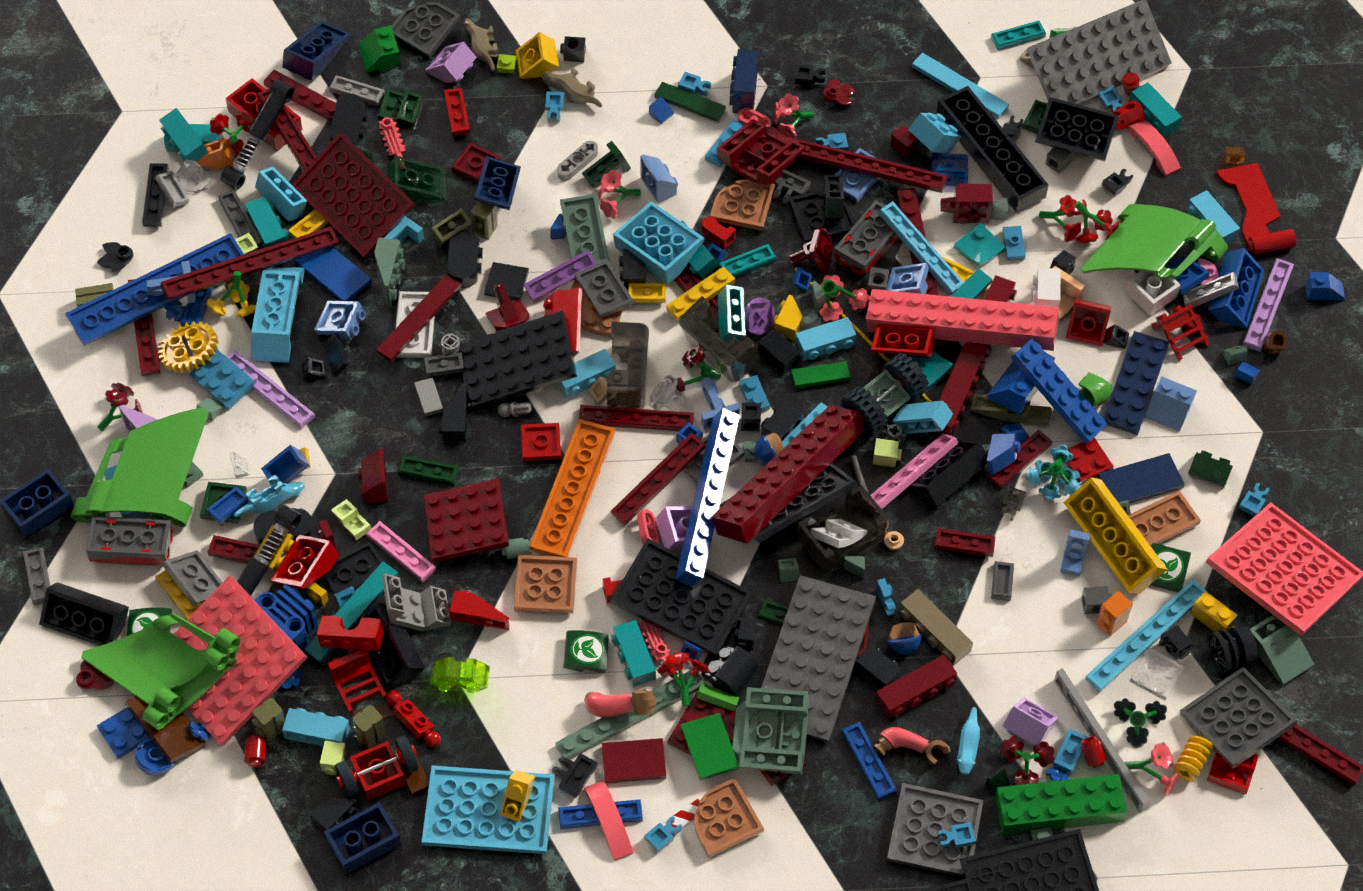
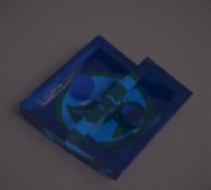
M932 153V172L947 175L945 186L957 187L959 184H968V155Z

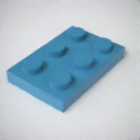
M216 349L214 350L215 355L209 356L211 360L204 361L205 366L198 365V370L194 369L189 375L230 410L256 383Z

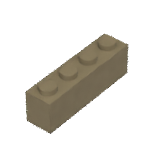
M919 589L900 603L899 612L901 617L905 621L913 623L918 632L927 639L930 646L936 647L941 652V655H945L953 665L957 664L971 652L973 642Z

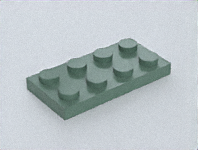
M596 194L560 199L571 259L589 250L597 264L606 260L609 261Z

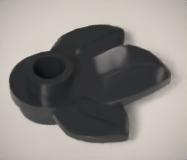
M117 242L105 243L102 246L106 254L97 263L102 267H110L111 272H118L125 267L127 262L133 259L134 253L127 245H120Z

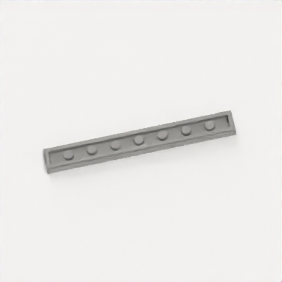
M1064 669L1058 670L1054 679L1056 685L1089 736H1096L1097 740H1100L1107 758L1106 762L1114 774H1119L1121 785L1139 812L1146 810L1149 803L1148 798Z

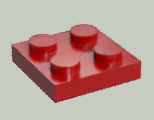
M559 423L521 425L523 461L561 459Z
M1095 437L1086 445L1084 442L1068 448V451L1073 454V459L1068 460L1066 465L1072 471L1079 472L1080 477L1076 479L1078 483L1081 481V484H1083L1091 477L1097 478L1099 473L1114 468Z

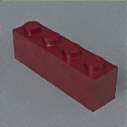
M942 655L876 691L875 701L888 719L893 716L898 717L907 708H914L925 698H932L940 690L952 687L956 682L957 672L946 656Z

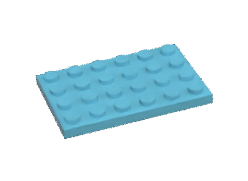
M431 766L422 845L547 854L555 774L524 772L535 776L527 806L520 822L500 816L508 780L514 771Z

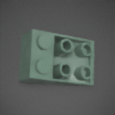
M378 238L374 251L377 274L387 306L391 307L393 300L397 298L396 287L401 282L400 271L404 270L405 259H402L404 249L401 248L400 240Z
M1274 615L1250 629L1257 644L1258 657L1282 685L1290 682L1315 665L1299 635Z

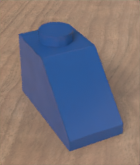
M1328 272L1309 273L1305 284L1307 300L1345 299L1343 283Z
M1015 433L992 435L987 457L990 475L996 474L1016 461L1021 445L1020 441H1017Z

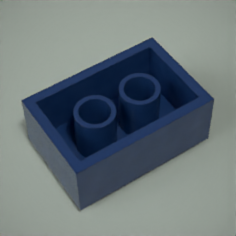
M738 49L737 56L733 57L729 105L733 106L732 113H738L743 108L754 110L759 51Z
M49 468L0 500L4 514L24 538H27L74 506L70 493Z
M380 802L324 831L326 842L345 875L401 845L400 836Z

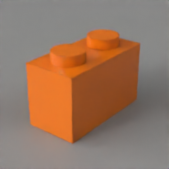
M1117 591L1102 604L1096 622L1100 630L1108 633L1110 636L1127 623L1133 605L1120 591Z

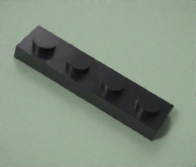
M149 164L142 220L143 227H162L165 194L155 178L159 174L168 172V164Z

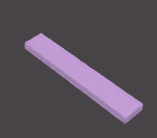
M1276 258L1244 340V347L1261 352L1264 338L1269 331L1294 264Z
M234 350L227 356L229 360L255 381L256 384L251 389L299 428L303 429L315 418V414L238 352Z

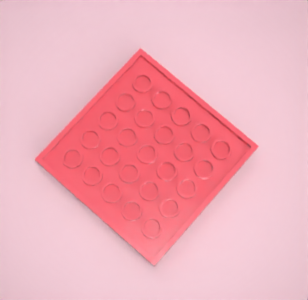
M1271 502L1210 555L1205 562L1300 636L1311 628L1363 578V571Z
M230 575L187 619L190 623L213 636H216L223 629L222 627H225L241 639L236 656V665L231 670L225 672L201 698L187 708L201 724L206 726L205 729L221 746H224L253 716V709L263 705V702L269 699L308 658ZM183 626L174 633V635L196 650H205L208 647L207 642Z

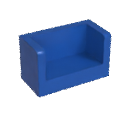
M290 444L264 465L261 470L267 479L276 475L279 481L288 484L309 467L310 464L302 451Z

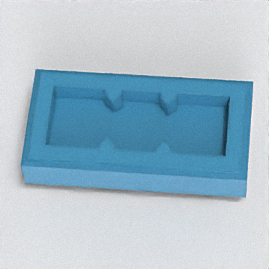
M1021 226L1003 227L1002 232L1007 260H1024L1026 254Z

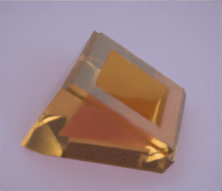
M1243 147L1224 148L1226 163H1244L1246 154Z

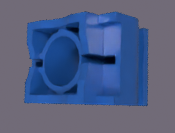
M286 584L283 586L284 592L280 589L277 591L278 597L270 592L260 594L255 599L257 604L304 652V649L309 645L307 633L310 634L312 632L311 626L313 628L318 626L317 616L314 612L315 607L308 599L304 600L299 596L300 593L294 587L290 588Z

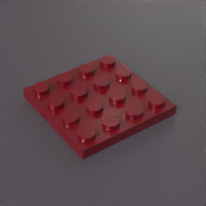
M499 478L424 495L430 554L433 563L509 546Z

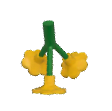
M239 271L234 272L233 282L229 283V289L222 298L220 297L218 300L209 298L206 303L215 314L221 316L226 314V309L223 305L227 297L232 298L235 303L240 302L242 309L236 313L237 317L252 314L256 309V305H249L247 302L250 287L241 280V272Z

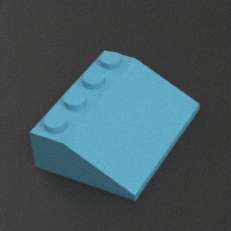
M652 201L613 233L616 249L622 253L623 249H628L645 263L647 271L667 285L681 274L704 241V237Z

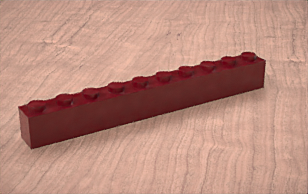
M995 275L984 300L1014 301L1017 295V290H1015L1016 282ZM965 342L939 401H943L948 405L953 415L943 431L934 432L945 433L951 436L953 431H957L960 423L958 418L959 416L963 417L967 407L965 403L970 401L973 394L971 389L978 384L979 376L977 375L979 372H983L986 364L984 361L985 357L989 358L992 347H990V344Z

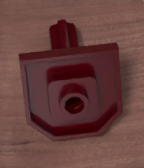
M819 228L814 230L812 241L803 244V250L789 255V260L791 264H795L808 258L810 262L814 261L822 274H827L833 253L832 240L825 228Z
M504 284L494 286L499 302L497 303L498 308L485 313L486 318L494 329L501 331L527 322L530 315L521 301L512 302L508 297Z

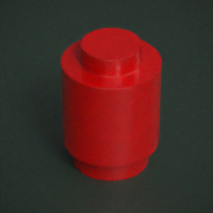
M1127 73L1122 78L1123 89L1127 95L1131 96V92L1141 86L1139 76L1136 73Z
M253 735L249 736L248 741L245 742L244 762L249 767L257 768L265 763L266 742L262 736Z
M1096 736L1083 739L1081 741V750L1087 765L1093 768L1104 765V761L1107 758L1100 740H1097Z

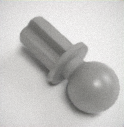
M512 402L511 405L509 403H501L498 406V414L504 418L509 417L511 414L513 417H517L518 414H529L532 410L529 402Z

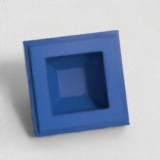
M798 267L792 285L808 292L812 274Z
M687 641L684 642L681 649L682 653L689 654L690 659L698 661L703 651Z

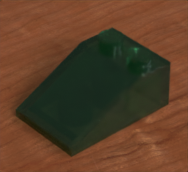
M396 155L387 166V177L410 200L431 201L445 199L446 168Z

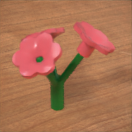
M786 94L784 98L779 100V104L775 102L773 122L777 124L779 117H796L797 119L792 124L785 125L780 123L777 129L786 136L795 138L797 136L794 131L796 124L801 119L813 118L814 113L813 111L800 112L798 110V97Z
M610 170L608 174L602 176L598 198L601 199L604 192L622 193V196L616 201L613 200L611 202L602 199L599 205L605 216L612 219L617 217L618 211L616 207L620 201L626 196H640L641 194L640 189L624 188L620 181L622 175L615 170Z
M1161 742V744H1156L1154 749L1151 750L1150 759L1145 761H1128L1125 764L1129 770L1142 769L1159 779V782L1165 785L1164 795L1167 796L1178 781L1179 774L1175 773L1169 779L1146 767L1147 764L1152 762L1162 769L1174 766V760L1169 747L1165 742Z

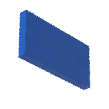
M333 247L294 259L295 264L300 268H304L307 274L340 301H350L372 283L369 276Z

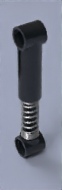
M280 79L272 83L269 90L270 95L248 132L250 135L248 136L247 143H244L245 147H242L243 150L239 152L240 155L237 156L238 159L237 161L235 160L232 167L227 166L223 170L220 177L221 182L235 190L243 186L246 179L244 172L246 171L245 167L248 166L247 163L251 162L250 158L253 157V153H256L255 149H258V144L260 145L261 141H265L284 105L292 99L295 92L294 87Z
M282 505L277 510L274 517L276 522L273 527L274 530H271V535H268L269 538L265 539L266 543L262 544L263 548H260V552L250 559L237 580L250 596L268 570V560H271V556L274 555L273 552L277 550V546H280L279 543L283 541V536H286L288 531H294L301 522L302 515L286 505Z

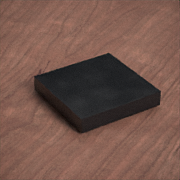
M493 262L484 295L497 297L494 286L504 284L509 299L521 301L529 268Z

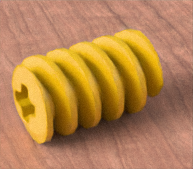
M1199 736L1189 737L1184 750H1182L1177 763L1173 767L1175 773H1178L1179 777L1186 781H1196L1194 776H1199V770L1203 768L1202 763H1206V757H1209L1210 750H1213V744Z

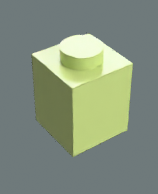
M876 438L873 464L895 467L896 460L900 461L902 449H898L899 441Z
M324 742L320 759L322 772L328 775L337 774L335 764L345 761L347 750L345 743Z

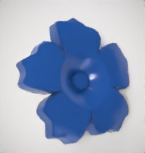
M179 300L165 306L164 309L168 310L165 312L166 318L171 320L174 317V321L180 322L186 307L181 306L182 303Z
M295 670L282 684L283 689L287 690L291 689L292 686L297 687L300 685V670Z
M194 722L189 723L190 732L196 738L206 741L211 737V734L204 729L206 727L204 724L197 722L196 724Z
M1057 767L1049 768L1045 772L1046 776H1050L1052 781L1069 780V774Z

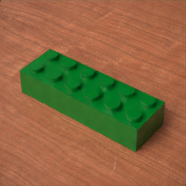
M1119 774L997 787L994 797L1002 835L1029 833L1034 829L1050 827L1052 830L1124 822L1128 812Z

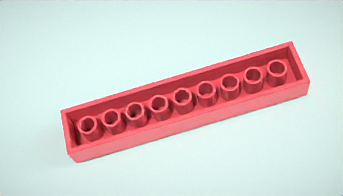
M872 289L866 316L867 332L870 333L876 332L878 324L933 327L934 339L1020 348L1030 339L1034 338L1043 350L1054 351L1059 321V307Z

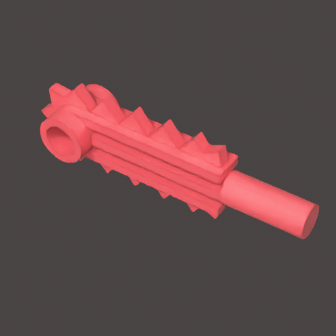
M384 118L382 121H379L380 126L378 127L379 130H382L380 135L384 136L382 141L386 142L384 147H388L386 152L389 153V156L396 158L400 171H405L407 167L402 155L406 152V149H404L405 145L401 144L403 139H399L401 134L397 133L399 131V128L395 127L397 122H393L392 118Z
M641 619L638 626L640 631L643 632L642 637L646 638L644 642L649 644L647 649L652 651L650 656L656 662H664L670 650L667 648V643L663 642L665 637L660 636L662 631Z

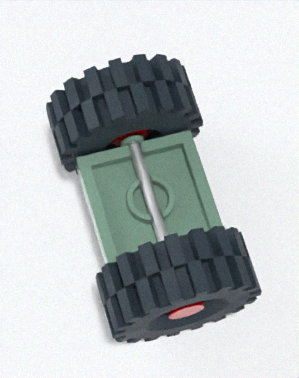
M902 353L894 356L883 365L881 374L866 386L854 388L841 399V407L860 412L865 429L862 435L865 434L867 437L874 435L886 425L887 418L906 402H914L928 391L929 381L926 380V374H923L924 370L919 368L916 361L913 362V358L907 357L906 354L902 355Z

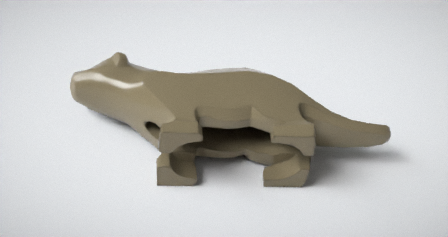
M467 18L463 26L465 32L471 38L472 52L478 59L486 62L493 72L495 69L492 59L496 60L499 58L497 43H494L493 46L489 43V41H494L493 27L490 26L489 29L481 28Z
M574 68L568 74L543 73L545 83L549 87L552 86L564 92L570 101L593 103L598 107H602V103L593 97L595 95V85L590 81H587L586 85L580 84L579 80L575 77L579 73Z

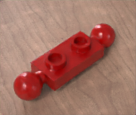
M389 691L386 695V702L388 705L394 706L392 712L417 739L424 736L427 746L437 747L441 742V737L439 733L433 731L435 726L409 699L402 702V696L398 691Z

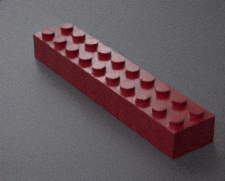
M829 405L711 516L717 535L745 544L749 543L865 431L860 412Z

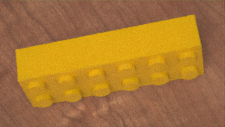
M1091 477L1063 502L1083 531L1090 533L1089 539L1129 593L1140 594L1168 570L1102 480Z

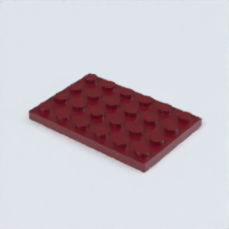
M341 132L292 184L307 202L365 258L376 248L378 238H384L416 205Z

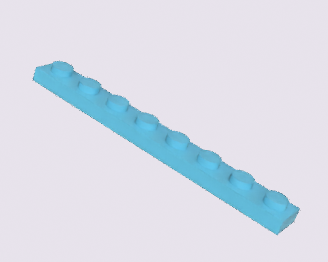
M1194 579L1190 581L1088 673L1085 679L1101 692L1151 647L1163 633L1167 632L1184 617L1206 590Z

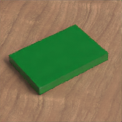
M720 713L681 724V730L700 781L739 769V764Z

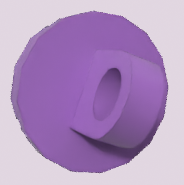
M755 298L744 308L746 330L754 335L765 334L768 331V327L772 326L775 317L774 307L770 304V301L764 298Z

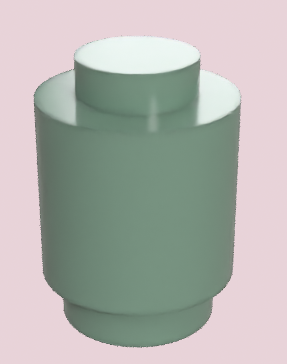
M523 538L509 539V546L502 547L503 556H507V559L518 558V555H530L529 540Z

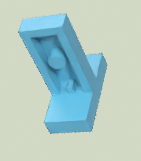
M405 216L384 238L400 240L401 243L409 236L420 243L424 239L423 228Z

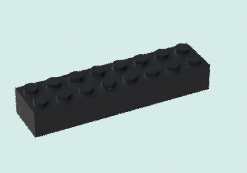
M969 86L938 100L936 113L942 115L948 125H952L958 130L957 133L962 136L959 142L1003 197L1008 198V203L1015 212L1046 198L1048 183Z

